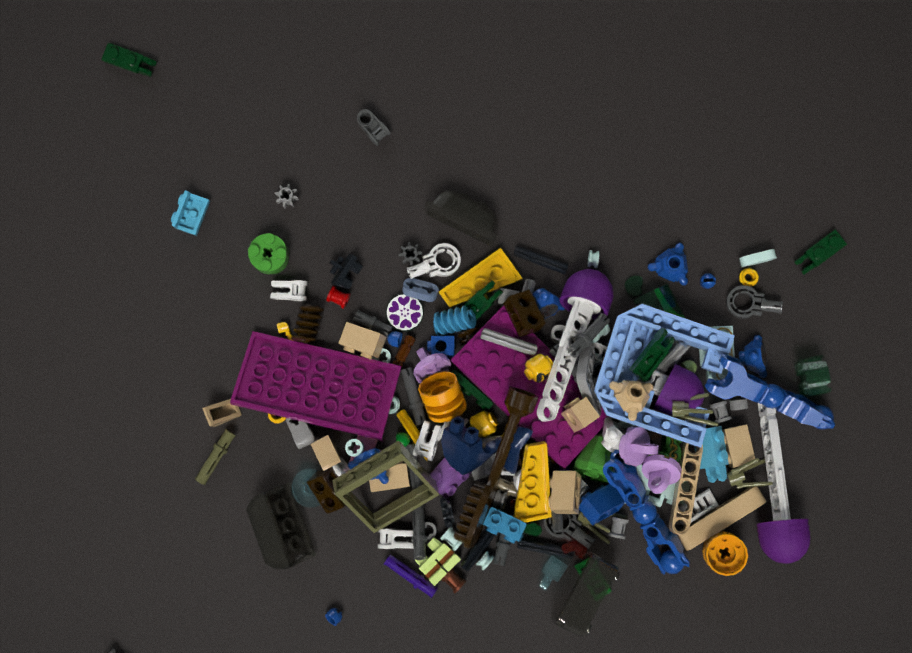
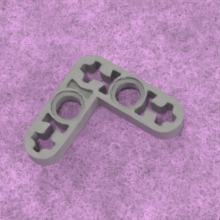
M591 343L579 355L576 379L582 398L587 397L600 416L602 411L601 404L594 392L595 386L592 380L595 348L593 343Z

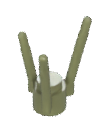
M698 394L691 397L690 400L708 397L709 394ZM673 401V417L718 426L717 422L688 416L689 413L712 414L713 410L689 408V403H685V401Z
M755 458L738 468L727 471L731 486L737 485V488L740 489L743 487L772 485L773 482L771 481L742 482L746 480L743 472L765 463V458L762 460Z
M580 512L577 520L582 522L583 526L587 527L600 539L609 544L610 541L600 532H598L594 527H592V524L583 515V513ZM614 513L613 515H611L612 517L622 519L628 518L626 515H622L619 513ZM599 522L595 524L600 529L608 533L610 532L609 528Z

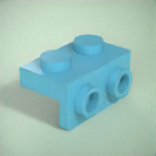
M185 190L184 194H181L178 199L179 207L177 212H174L171 217L172 226L175 229L197 236L210 200Z

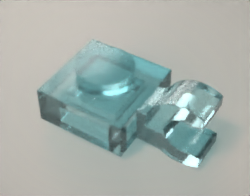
M551 555L541 570L546 575L538 586L546 591L552 580L556 582L560 580L568 565Z

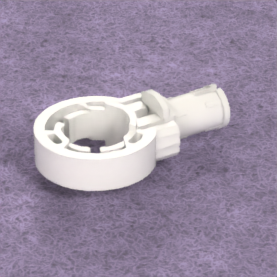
M447 243L438 244L432 248L429 254L422 256V263L407 267L408 274L410 273V279L425 273H430V277L436 275L440 277L451 276L460 266V253L453 245ZM441 248H446V253L452 257L453 263L448 268H442L436 262V256L445 251V249ZM455 261H457L456 267L449 271L454 266Z

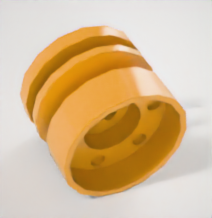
M447 371L437 372L428 376L419 384L418 391L425 404L428 416L433 422L443 423L451 421L455 417L462 415L466 410L467 403L454 373Z
M720 531L707 539L703 544V558L707 565L717 574L724 576L735 575L742 571L747 563L748 552L745 544L730 532ZM725 547H726V551L728 552V554H727V555H725V554L722 555V554L719 552V550H720V549L724 550Z

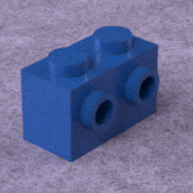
M610 484L606 486L601 485L595 492H588L581 498L582 502L579 505V510L593 526L618 512L625 502L616 488Z

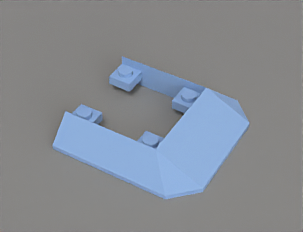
M644 304L618 315L594 387V392L606 416L701 448L707 430L705 428L706 424L690 420L683 421L649 409L655 391H650V398L642 412L637 413V419L630 421L628 413L623 411L614 396V390L610 389L609 383L611 381L619 383L622 380H638L629 369L660 328L667 330L668 333L665 338L672 335L675 341H682L686 345L706 351L701 368L717 374H721L723 371V366L719 359L722 354L728 355L730 353L735 335ZM689 413L688 416L708 420L709 414Z

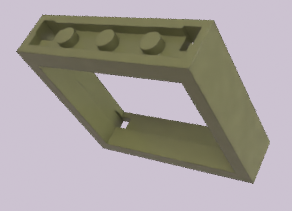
M400 441L395 442L332 480L335 495L373 533L440 495L436 481ZM403 460L424 484L379 511L372 513L351 491Z

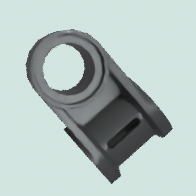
M364 109L358 113L357 121L359 127L376 146L379 145V141L386 135L389 136L391 134L389 129L370 110ZM369 116L371 121L364 124L361 122V118Z

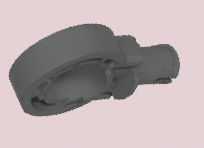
M743 285L731 290L727 297L726 305L731 315L739 319H747L753 315L761 316L763 311L781 314L783 302L766 300L763 293H757L752 287ZM739 290H746L741 291L740 294L748 295L752 301V306L745 311L739 309L738 313H736L734 310L737 307L734 304V300L739 293H736L734 296L732 294Z
M566 514L569 518V525L563 529V532H560L562 533L561 535L550 531L547 526V518L543 520L546 531L553 537L564 538L570 542L571 538L564 534L565 532L587 549L591 547V544L585 541V539L592 544L595 541V538H592L572 523L573 521L580 527L583 524L576 519L575 514H572L573 518ZM572 527L575 531L571 532L569 528Z

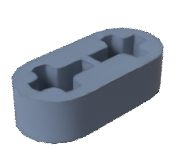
M407 278L403 282L402 292L411 298L433 302L438 297L439 289L433 283Z

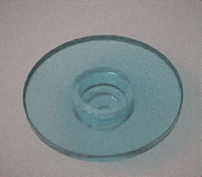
M314 469L300 471L296 474L292 483V492L295 499L302 506L308 508L320 505L306 483L317 472Z

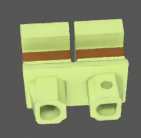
M433 537L427 543V546L433 553L429 557L426 555L425 560L415 561L419 565V569L435 586L461 558L446 543H441Z

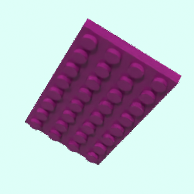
M503 306L450 361L508 417L510 413L506 408L504 399L509 386L537 395L539 399L534 413L521 417L518 426L533 430L530 438L535 443L545 441L547 443L548 455L562 469H565L604 426V419L609 416H606L601 406L600 417L585 428L574 433L561 414L566 410L564 406L577 397L580 400L583 399L578 384L571 375L563 399L558 404L560 408L556 418L546 422L538 418L537 408L540 399H543V391L547 379L536 383L533 380H528L524 373L526 369L525 363L534 356L481 339L482 330L487 328L537 345V352L534 356L538 354L547 355L552 362H554L555 358L549 353L550 349L535 334L531 333L519 338ZM557 372L556 378L559 382L562 381V374ZM552 389L550 396L555 400L556 392ZM545 407L544 415L548 418L550 410Z
M252 331L230 403L231 405L382 441L401 366Z

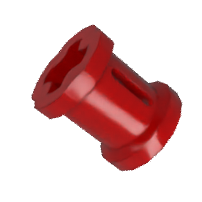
M332 286L326 301L334 302L344 309L351 294L343 293L337 290L335 286Z

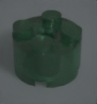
M823 355L798 359V362L794 365L795 374L800 376L801 383L798 384L801 395L805 394L806 397L831 392V387L828 388L827 383L831 382L827 362L821 360L824 357Z

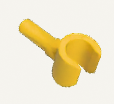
M278 323L277 329L279 334L285 332L287 338L292 340L288 323Z

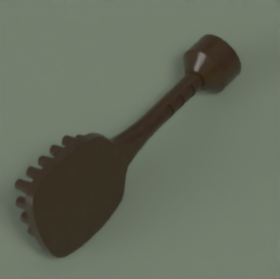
M511 386L508 388L504 403L510 413L509 421L506 424L505 433L502 435V441L494 458L487 484L476 481L470 489L471 494H468L466 498L467 503L463 506L464 511L461 513V520L456 527L460 532L455 531L453 536L454 539L464 543L465 548L472 549L475 546L484 528L483 523L493 505L498 490V482L521 417L534 413L539 397L531 392Z

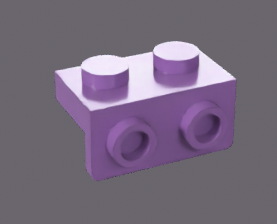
M444 458L430 475L436 481L439 493L448 499L456 492L461 483L469 478L470 473L460 474Z

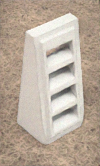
M710 489L695 496L693 509L696 514L692 512L691 523L719 506ZM704 496L706 497V499H707V501H708V503H709V505H710V506H708V507H707V505H706V503H705V501H704V499H703ZM696 501H699L703 510L700 509ZM684 502V505H678L679 510L684 512L687 504Z

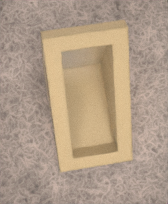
M231 399L202 409L209 426L216 427L240 417L242 414L239 407L231 405Z
M328 435L311 444L323 471L341 462L336 445Z

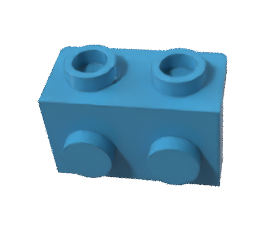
M493 507L490 508L483 525L487 526L486 531L495 535L498 532L504 534V539L513 544L515 541H521L522 534L527 525L525 522Z

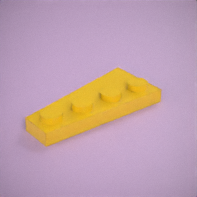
M500 248L440 290L439 294L448 307L451 308L469 301L492 280L496 284L487 293L523 280V278Z
M545 441L525 445L513 516L525 523L552 517L548 505L550 482L547 443Z

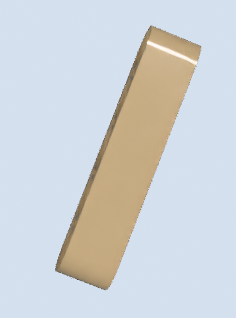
M684 442L682 445V456L679 461L682 472L679 481L675 484L669 520L670 531L677 535L686 534L690 528L703 445L701 448L697 447L695 453L689 451L688 443ZM687 462L693 464V471L691 473L685 470ZM684 481L690 484L688 492L682 490L681 485ZM680 501H684L687 504L684 512L678 508ZM678 520L684 524L681 531L675 529V523Z
M758 486L749 487L692 522L689 531L686 534L678 535L685 550H691L759 508L767 501Z

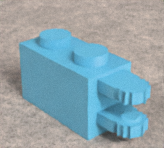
M722 426L707 428L702 443L703 452L700 469L706 470L709 482L715 483L717 479L723 482L727 479L725 465H728L729 462Z

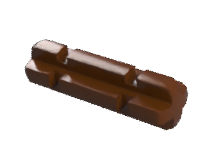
M406 335L403 341L404 344L401 345L395 357L396 360L392 363L401 366V368L403 366L402 363L405 362L411 350L410 347L415 342V338L410 335Z

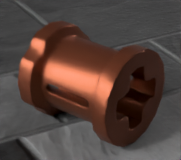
M452 568L441 580L445 581L455 594L466 583V580L459 577L454 572L455 569Z

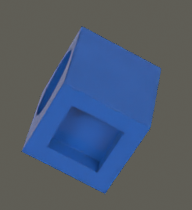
M431 336V341H427V352H431V355L443 353L447 357H454V336ZM440 341L447 345L446 349L442 352L435 348L436 344Z

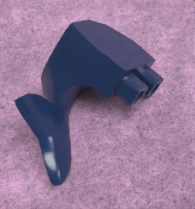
M457 416L451 420L449 426L444 428L441 443L444 457L450 466L460 474L465 475L480 467L497 452L502 436L480 438L478 437L479 430L475 427L466 428L464 426V419ZM518 427L514 434V440L511 443V449L504 466L511 474L516 473L520 450L533 433V430L529 428Z

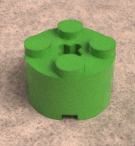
M266 233L259 235L251 242L248 248V256L252 265L261 273L278 274L286 268L289 262V249L281 238L274 234ZM268 251L272 254L270 258L266 254Z

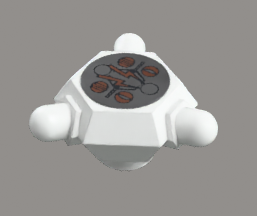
M606 417L604 419L603 440L601 444L612 453L616 449L619 450L620 439L622 435L626 434V429L614 422L612 418Z

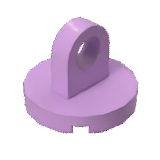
M424 347L416 351L421 360L416 365L413 373L418 383H421L425 378L437 372L449 371L448 367H451V362L447 355L443 353L430 355Z
M637 426L629 427L626 430V434L622 435L620 439L619 454L627 465H641L648 454H658L659 445L650 443L649 434L644 428Z
M660 454L646 457L642 464V473L648 479V487L655 494L662 493L668 485L677 483L681 477L682 468L673 458L669 457L667 459L664 458V455Z

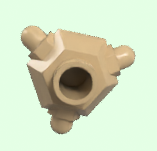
M622 380L619 383L611 381L609 383V387L614 390V396L623 411L628 413V419L635 421L637 413L642 412L650 398L649 394L653 390V384Z

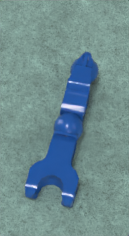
M722 354L719 359L722 366L728 370L727 376L721 380L710 378L704 385L708 392L722 399L741 396L758 402L767 408H775L777 411L796 419L798 422L811 425L817 429H833L835 427L833 412L829 407L817 405L803 395L782 389L776 384H767L766 381L748 374L739 359L727 354Z
M616 449L610 455L611 460L604 464L603 473L609 484L619 491L624 502L630 507L633 518L637 523L641 524L640 529H643V535L648 544L646 551L654 564L658 565L663 575L666 572L677 574L684 566H690V561L683 552L684 548L678 535L672 533L664 521L659 518L660 515L657 514L656 506L651 501H648L649 496L646 495V489L638 476L636 466L627 465L624 463L625 461L621 462L617 457L619 450ZM609 467H614V472H612L609 469ZM657 544H668L671 549L661 554Z

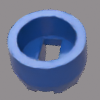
M706 273L700 278V285L705 289L712 288L716 283L715 276L710 273ZM704 279H712L713 282H704Z
M397 331L390 332L387 336L388 343L399 348L402 341V333Z
M332 608L325 614L326 619L334 626L342 620V612L338 613V608Z

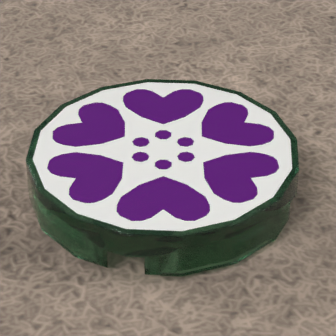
M398 294L387 304V320L398 331H411L417 328L423 320L424 310L419 299Z

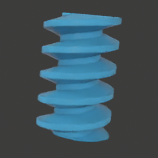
M466 305L462 306L461 309L456 307L454 310L448 309L447 312L445 310L441 311V314L436 312L434 313L433 321L434 330L438 336L455 333V331L459 332L475 328V313L473 310H469Z

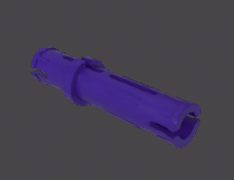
M392 554L384 562V565L413 584V588L420 589L430 598L437 591L438 587L427 581L424 575L421 574L420 576L392 556Z

